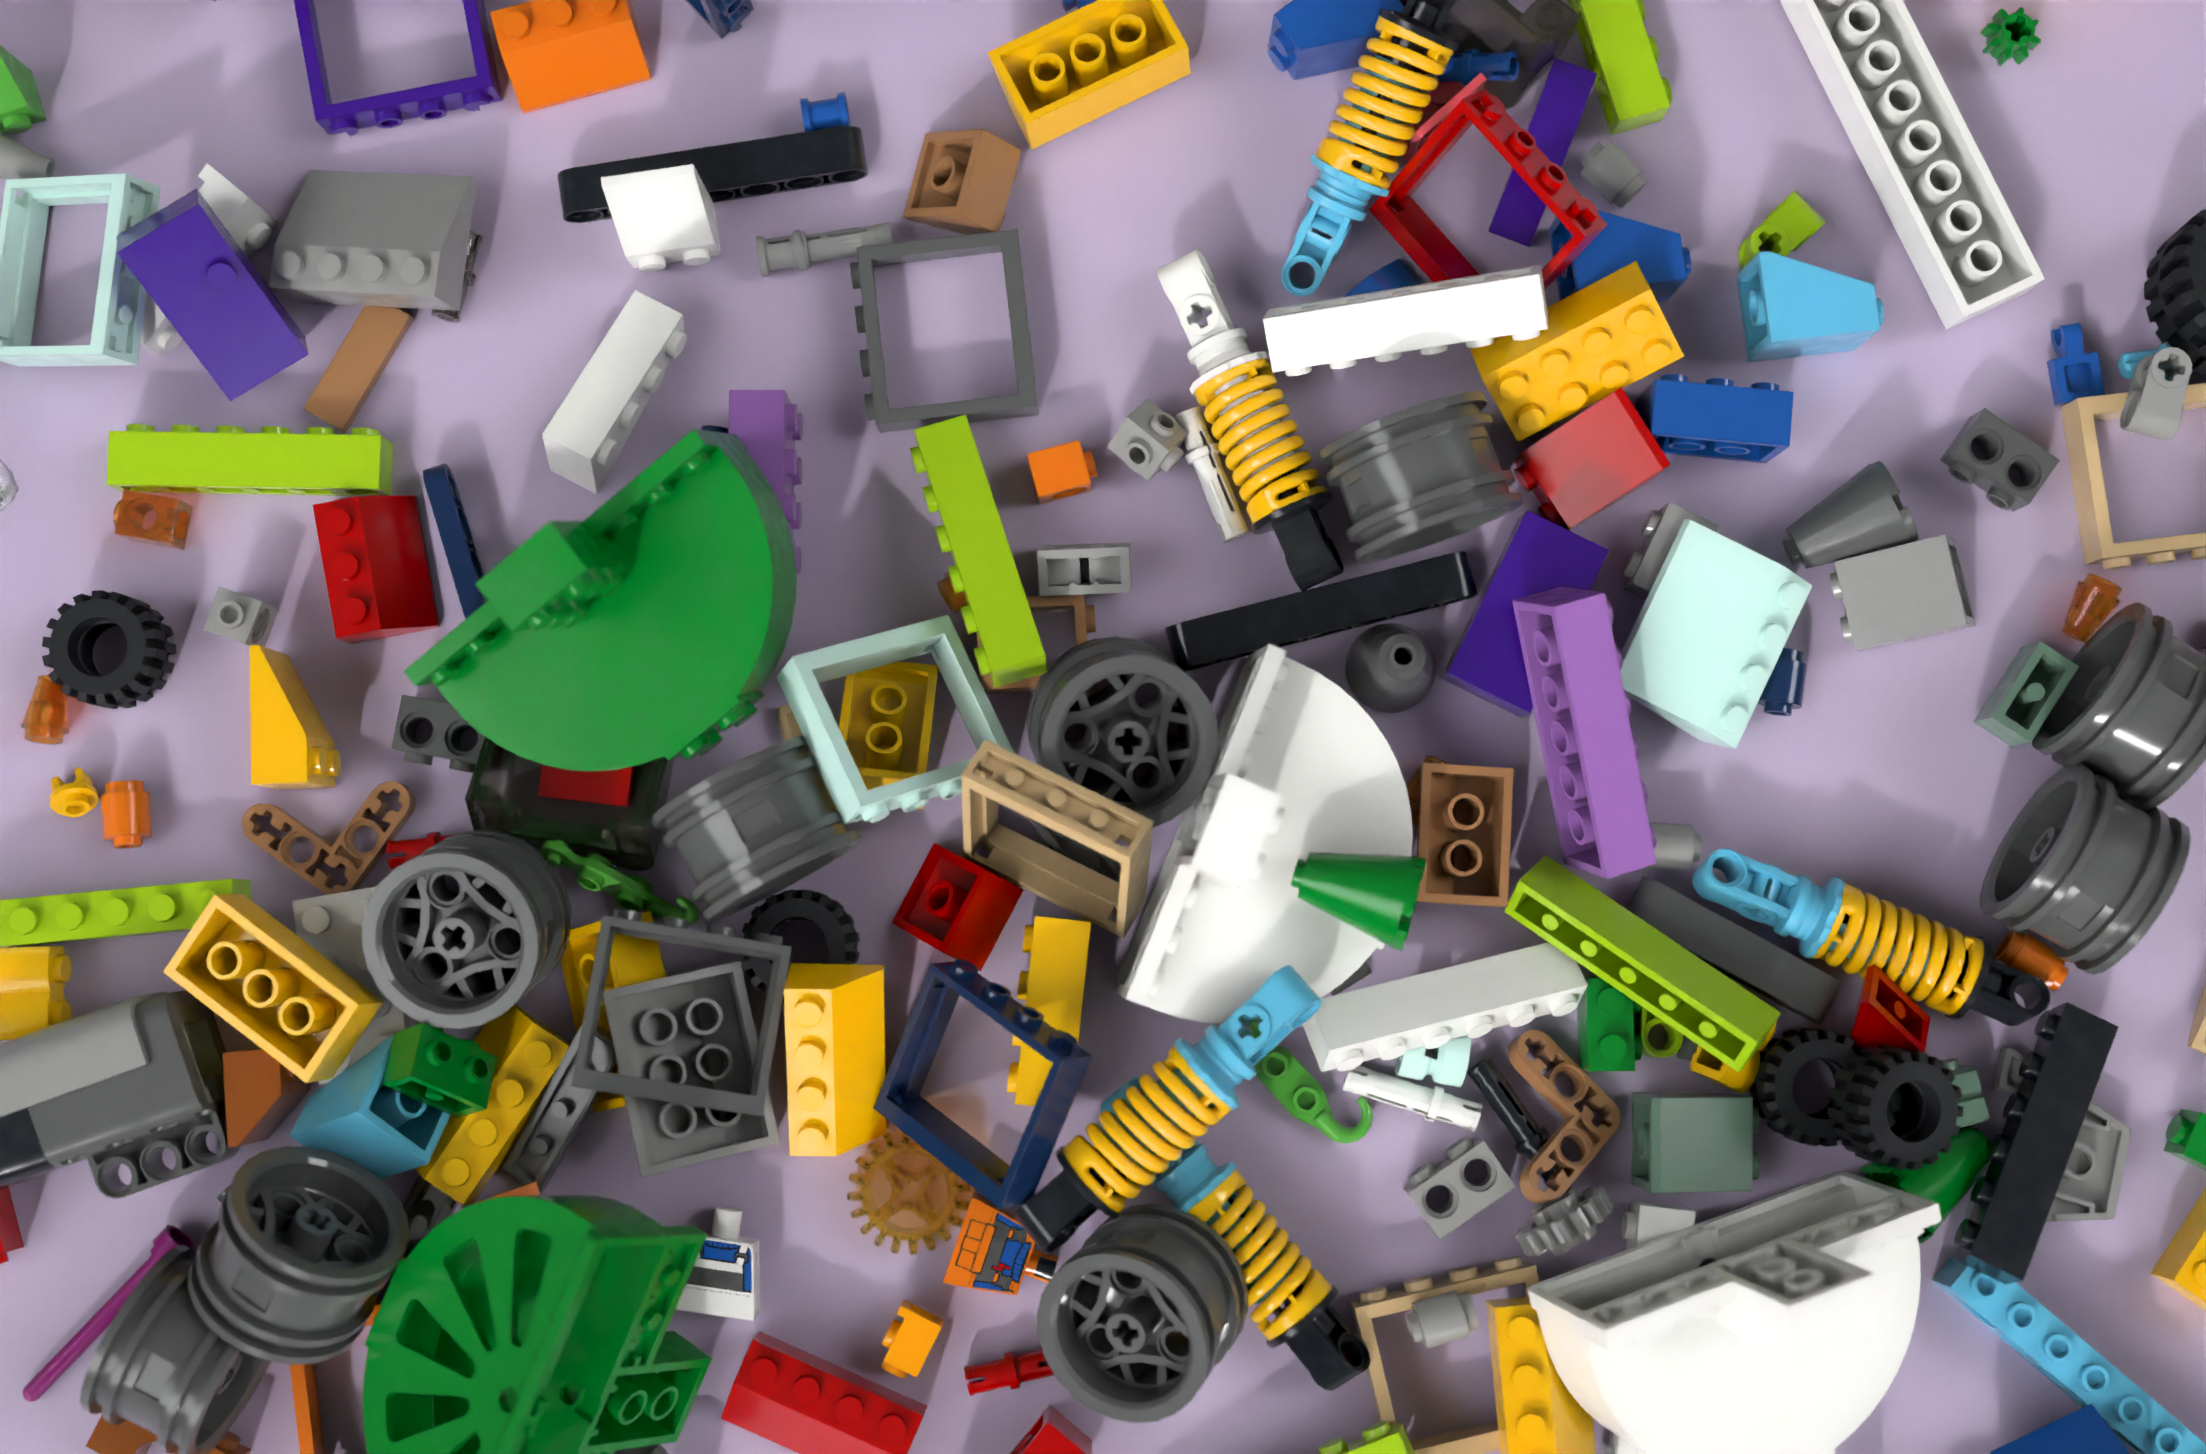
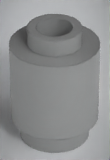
M1612 141L1605 147L1598 142L1580 161L1585 166L1580 175L1609 204L1615 202L1620 208H1623L1647 183L1640 176L1642 170Z
M1649 822L1656 835L1654 852L1657 864L1644 868L1690 870L1692 862L1700 860L1701 836L1700 834H1694L1692 825Z
M1454 1290L1413 1302V1313L1406 1314L1413 1342L1422 1340L1425 1349L1469 1337V1331L1479 1329L1477 1314L1468 1292L1457 1294Z

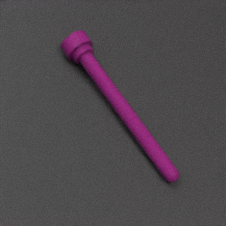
M167 1225L153 1240L154 1246L150 1250L151 1256L24 1387L23 1397L29 1402L38 1400L110 1326L133 1289L163 1255L180 1245L187 1246L195 1251L193 1241L182 1230L175 1226Z

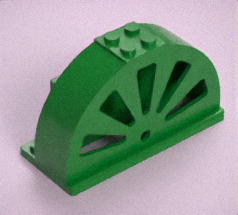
M693 429L584 521H549L475 583L488 601L404 670V673L415 686L435 684L462 718L500 747L520 757L543 765L567 770L605 771L641 765L664 757L667 760H672L684 756L689 760L698 753L702 756L723 740L719 735L721 731H725L733 725L736 728L758 712L754 704L765 696L761 691L774 672L788 639L796 602L797 575L791 534L781 504L769 481L748 454L747 448L736 434Z
M593 1195L505 1196L469 1205L452 1214L434 1227L417 1244L407 1258H400L365 1342L368 1352L363 1385V1426L367 1454H614L615 1450L677 1442L712 1358L677 1332L666 1330L707 1234L694 1225L662 1226L629 1205Z

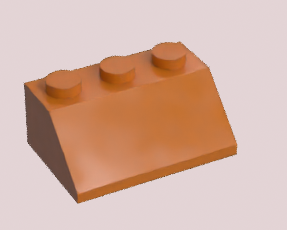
M533 0L490 12L500 53L524 114L652 80L631 0Z

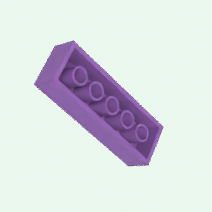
M1561 586L1512 600L1564 864L1605 879L1657 864L1654 852L1656 835L1649 824L1645 805L1648 801V793L1645 784L1640 779L1637 763L1639 746L1632 735L1628 716L1631 712V704L1627 693L1623 690L1620 674L1622 657L1614 643L1611 627L1614 615L1605 593Z

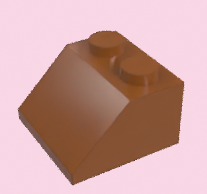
M262 1048L223 1052L228 1147H238L269 1139L311 1090L310 1083H305Z

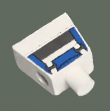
M715 1207L711 1232L703 1231L707 1236L675 1310L754 1321L760 1314L759 1239L739 1236L742 1210Z

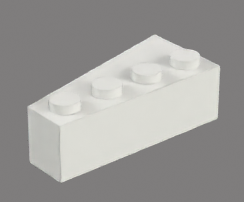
M206 163L198 175L204 181L199 192L248 257L254 249H259L268 242L272 235V228L278 222ZM147 293L141 344L161 357L166 351L174 349L183 338Z
M637 290L634 291L542 433L551 471L598 494L651 395L659 388L671 358H677L685 346L687 334L684 332L683 314Z

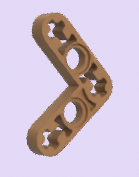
M386 781L379 784L373 789L334 844H331L281 807L273 804L259 803L249 808L242 819V828L250 841L321 892L330 895L357 890L385 853L387 842L395 839L413 814L416 807V798L413 791L402 783ZM398 791L401 793L398 797L399 803L402 804L399 811L389 810L382 819L390 823L388 829L382 823L369 819L371 812L374 815L381 816L387 808L388 803L383 799L385 794L395 795ZM272 814L273 817L270 823L280 831L288 832L290 826H292L293 830L288 832L282 839L271 832L259 834L262 826L257 822L260 815L269 817ZM365 826L372 827L377 834V843L368 852L360 851L354 842L356 832ZM301 837L308 838L314 847L312 857L305 863L296 862L291 854L293 843ZM326 852H328L329 856L324 859ZM322 862H325L332 868L341 869L345 866L347 869L344 871V876L348 879L347 884L332 886L333 875L317 867ZM315 868H317V870H316V872H315V875H314V874L312 873V870H314Z
M1534 1029L1522 1033L1511 1041L1508 1056L1513 1067L1565 1119L1523 1168L1519 1178V1185L1523 1195L1532 1203L1545 1204L1558 1199L1566 1192L1617 1131L1621 1115L1614 1101L1547 1034ZM1531 1044L1537 1048L1534 1054L1536 1058L1532 1061L1526 1056L1529 1051L1527 1046ZM1553 1062L1555 1067L1549 1069L1543 1075L1541 1071L1547 1068L1546 1064ZM1558 1073L1565 1074L1571 1079L1574 1086L1571 1097H1565L1557 1091L1555 1077ZM1586 1096L1587 1100L1581 1102L1583 1106L1576 1109L1574 1104ZM1599 1110L1602 1114L1599 1120L1601 1125L1597 1127L1591 1122L1594 1118L1593 1111ZM1564 1137L1573 1139L1579 1146L1580 1155L1576 1162L1569 1161L1561 1152V1142ZM1554 1166L1559 1171L1553 1173L1547 1180L1546 1185L1548 1188L1541 1190L1537 1186L1540 1182L1538 1175L1550 1170Z

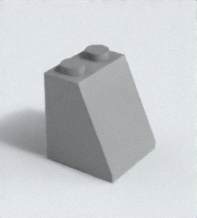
M1946 534L1834 562L1836 572L1830 574L1831 587L1836 600L1843 598L1847 616L1840 617L1842 633L1847 644L1853 642L1855 650L1862 651L1976 626L1955 539Z

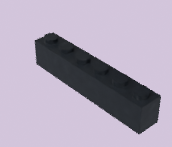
M2068 1002L2049 1011L2046 1010L2040 1016L2034 1034L2039 1036L2033 1051L2028 1052L2019 1068V1076L2023 1077L2018 1092H2014L2009 1097L2003 1110V1117L2007 1119L2002 1133L1994 1137L1988 1148L1987 1159L1991 1160L1986 1175L1978 1179L1972 1190L1970 1199L1975 1204L1969 1219H1964L1956 1231L1954 1243L1958 1245V1248L1953 1258L1954 1260L2003 1284L2024 1280L2118 1026Z

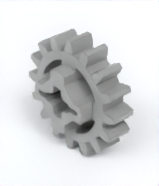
M1596 1186L1593 1189L1589 1187L1580 1194H1577L1574 1187H1570L1558 1199L1536 1205L1531 1210L1533 1219L1527 1221L1526 1226L1517 1230L1518 1233L1515 1235V1238L1528 1257H1532L1535 1254L1540 1256L1548 1249L1555 1256H1559L1594 1237L1598 1233L1596 1231V1224L1602 1222V1218L1610 1214L1614 1206L1603 1187Z

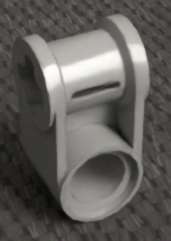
M2167 347L2157 351L2155 354L2142 358L2137 363L2128 398L2121 413V429L2166 441L2174 437L2182 420L2183 403L2192 373V362L2185 351L2177 347Z

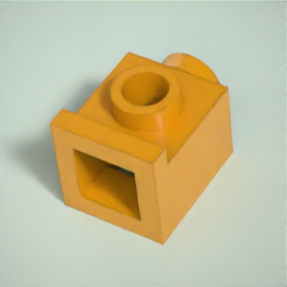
M904 1299L896 1313L904 1318L903 1322L901 1323L894 1319L881 1344L889 1348L881 1367L900 1378H906L908 1374L917 1378L945 1320Z

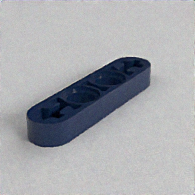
M444 463L423 470V479L465 619H467L488 600L475 585L476 582L484 577L454 476L449 466Z

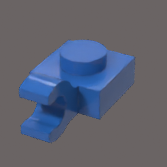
M2080 323L2062 325L2060 329L2051 330L2052 345L2055 352L2059 355V358L2047 361L2054 406L2067 404L2077 398L2105 395L2098 352L2084 354Z

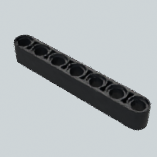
M842 126L573 167L560 171L557 177L563 219L571 223H584L612 219L602 188L601 177L693 164L713 203L857 181L866 177L868 170L861 129L854 126Z
M1459 551L1180 622L1165 628L1173 660L1185 672L1249 656L1268 644L1280 648L1475 597L1478 593L1466 551Z

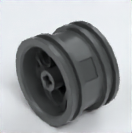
M1473 391L1455 394L1401 410L1341 436L1319 452L1318 456L1321 464L1332 466L1333 468L1326 475L1328 484L1331 487H1340L1353 524L1346 531L1348 540L1352 543H1360L1361 547L1354 552L1357 563L1364 564L1381 561L1445 541L1492 522L1523 504L1519 492H1509L1508 487L1513 485L1515 478L1511 470H1501L1488 434L1495 426L1491 414L1480 412L1487 405L1485 395L1482 392Z
M2136 602L2126 606L2105 622L2073 658L2072 662L2080 667L2032 740V747L2044 755L2051 754L2052 760L2065 768L2082 763L2089 767L2093 775H2102L2108 778L2114 784L2115 795L2119 799L2147 812L2171 797L2206 760V649L2198 651L2174 636V629L2169 620L2159 615L2153 616L2150 608Z
M1107 637L1092 639L1072 647L1054 660L1048 667L1047 673L1040 677L1029 703L1027 716L1028 740L1037 765L1152 820L1153 828L1173 820L1189 808L1206 788L1215 768L1219 737L1217 720L1209 699L1196 681L1185 673L1173 660L1159 649L1139 640ZM1107 678L1111 683L1099 693L1086 697L1085 691L1096 682ZM1144 683L1155 684L1156 692L1150 701L1146 703L1135 701V693L1140 685ZM1175 701H1177L1178 707L1173 706ZM1169 721L1180 723L1177 741L1167 743L1166 736ZM1078 722L1086 725V733L1081 740L1074 743L1065 741L1064 734L1068 726ZM1062 761L1071 762L1068 771L1065 769ZM1143 762L1152 763L1153 772L1150 777L1144 781L1133 780L1132 775L1136 766ZM1088 767L1106 775L1097 787L1082 783Z
M798 736L768 747L717 772L672 799L652 816L651 821L655 828H666L668 831L662 839L666 849H678L697 885L691 892L693 900L695 902L705 901L708 905V908L702 913L706 923L730 916L789 887L841 857L863 841L864 837L860 830L849 831L847 826L843 824L840 814L818 774L820 771L814 758L808 755L810 749L804 736Z
M2082 763L2072 767H2063L2036 791L2005 834L1984 878L1980 893V908L1985 915L1992 919L2001 920L2004 926L2013 931L2020 932L2029 929L2052 942L2053 951L2056 956L2064 961L2074 963L2081 971L2093 975L2104 972L2118 963L2137 945L2170 899L2184 870L2189 854L2191 841L2189 827L2175 817H2168L2158 807L2146 812L2119 799L2115 795L2114 784L2108 778L2102 775H2093L2089 767Z
M473 830L454 834L426 849L422 854L399 865L379 883L368 901L362 922V948L367 968L378 989L396 1008L414 1020L434 1027L452 1029L483 1025L508 1011L552 973L566 951L571 933L572 909L567 888L555 866L546 862V857L541 854L540 850L519 837L491 830ZM446 874L454 877L459 883V894L453 893L447 888L445 884ZM419 908H421L420 921H419ZM507 928H512L520 934L521 946L514 945L508 940L506 935ZM434 952L441 954L446 959L448 968L433 954ZM492 969L495 982H485L479 972Z
M280 1147L265 1150L249 1158L237 1170L219 1208V1220L206 1232L200 1248L194 1256L188 1271V1290L193 1305L206 1325L224 1341L253 1356L267 1361L291 1365L315 1364L335 1358L348 1350L360 1336L365 1323L373 1312L377 1291L390 1279L400 1258L404 1255L410 1237L408 1218L401 1202L389 1186L373 1172L353 1160L330 1151L310 1147Z
M1152 1203L1127 1207L1122 1210V1214L1117 1219L1109 1217L1087 1238L1082 1248L1068 1259L1051 1277L1042 1292L1037 1312L1038 1338L1044 1357L1055 1377L1069 1393L1095 1412L1115 1420L1132 1423L1155 1422L1174 1415L1191 1402L1197 1391L1205 1383L1214 1366L1224 1358L1243 1330L1248 1312V1288L1242 1267L1224 1239L1212 1227L1195 1215L1173 1206Z
M184 1245L174 1247L163 1255L140 1280L119 1309L104 1334L86 1372L81 1389L80 1404L82 1409L92 1414L101 1413L103 1419L113 1425H120L125 1421H129L156 1435L158 1448L166 1453L173 1454L178 1451V1454H209L240 1416L272 1361H267L241 1351L224 1341L206 1325L195 1309L188 1290V1271L196 1251Z

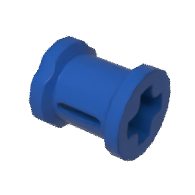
M845 92L838 93L837 98L810 102L808 98L800 99L805 132L851 126Z

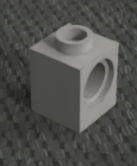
M219 586L203 629L248 646L260 645L265 647L279 608Z

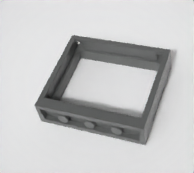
M1018 229L856 247L858 262L850 263L853 289H861L863 305L855 306V317L858 333H866L867 349L860 350V363L863 377L870 376L872 393L864 394L867 420H875L879 433L917 429L965 414L969 423L1039 415ZM1002 252L1018 394L889 409L873 267Z
M614 909L613 917L603 915L571 1087L762 1116L792 947L782 945L783 937L767 933L755 932L754 940L735 937L736 929L726 926L708 924L707 932L689 930L690 921L661 916L659 925L641 922L643 913ZM615 934L773 960L749 1095L590 1070Z

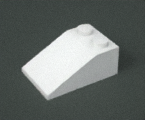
M693 164L601 177L602 188L625 257L633 268H639L643 272H654L665 269L666 263L683 261L686 265H701L710 262V257L721 256L714 203Z

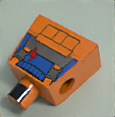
M974 1193L943 1283L1017 1295L1024 1275L1048 1283L1054 1274L1059 1257L1044 1254L1043 1251L1034 1249L1035 1241L1017 1220L1015 1214L1006 1209H999L988 1199Z

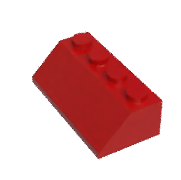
M759 1331L752 1339L733 1382L721 1419L799 1454H907L923 1419L927 1405Z

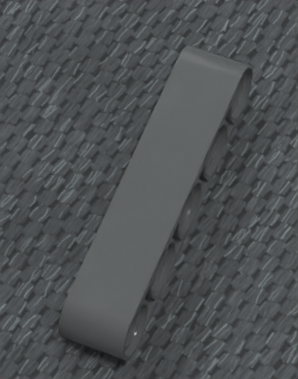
M1642 877L1626 908L1722 974L1731 977L1733 980L1817 1024L1822 1023L1842 985L1833 976L1651 878Z

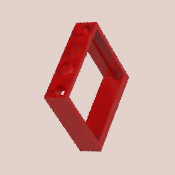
M1483 89L1463 98L1391 182L1388 197L1380 196L1369 208V211L1432 282L1480 275L1410 197L1470 126L1474 124L1573 235L1542 268L1544 289L1546 290L1608 224L1599 216L1596 206L1589 199L1582 197L1568 181L1565 171L1557 164L1551 162L1537 147L1535 138L1527 130L1520 128L1510 117L1502 101L1490 94L1486 89Z

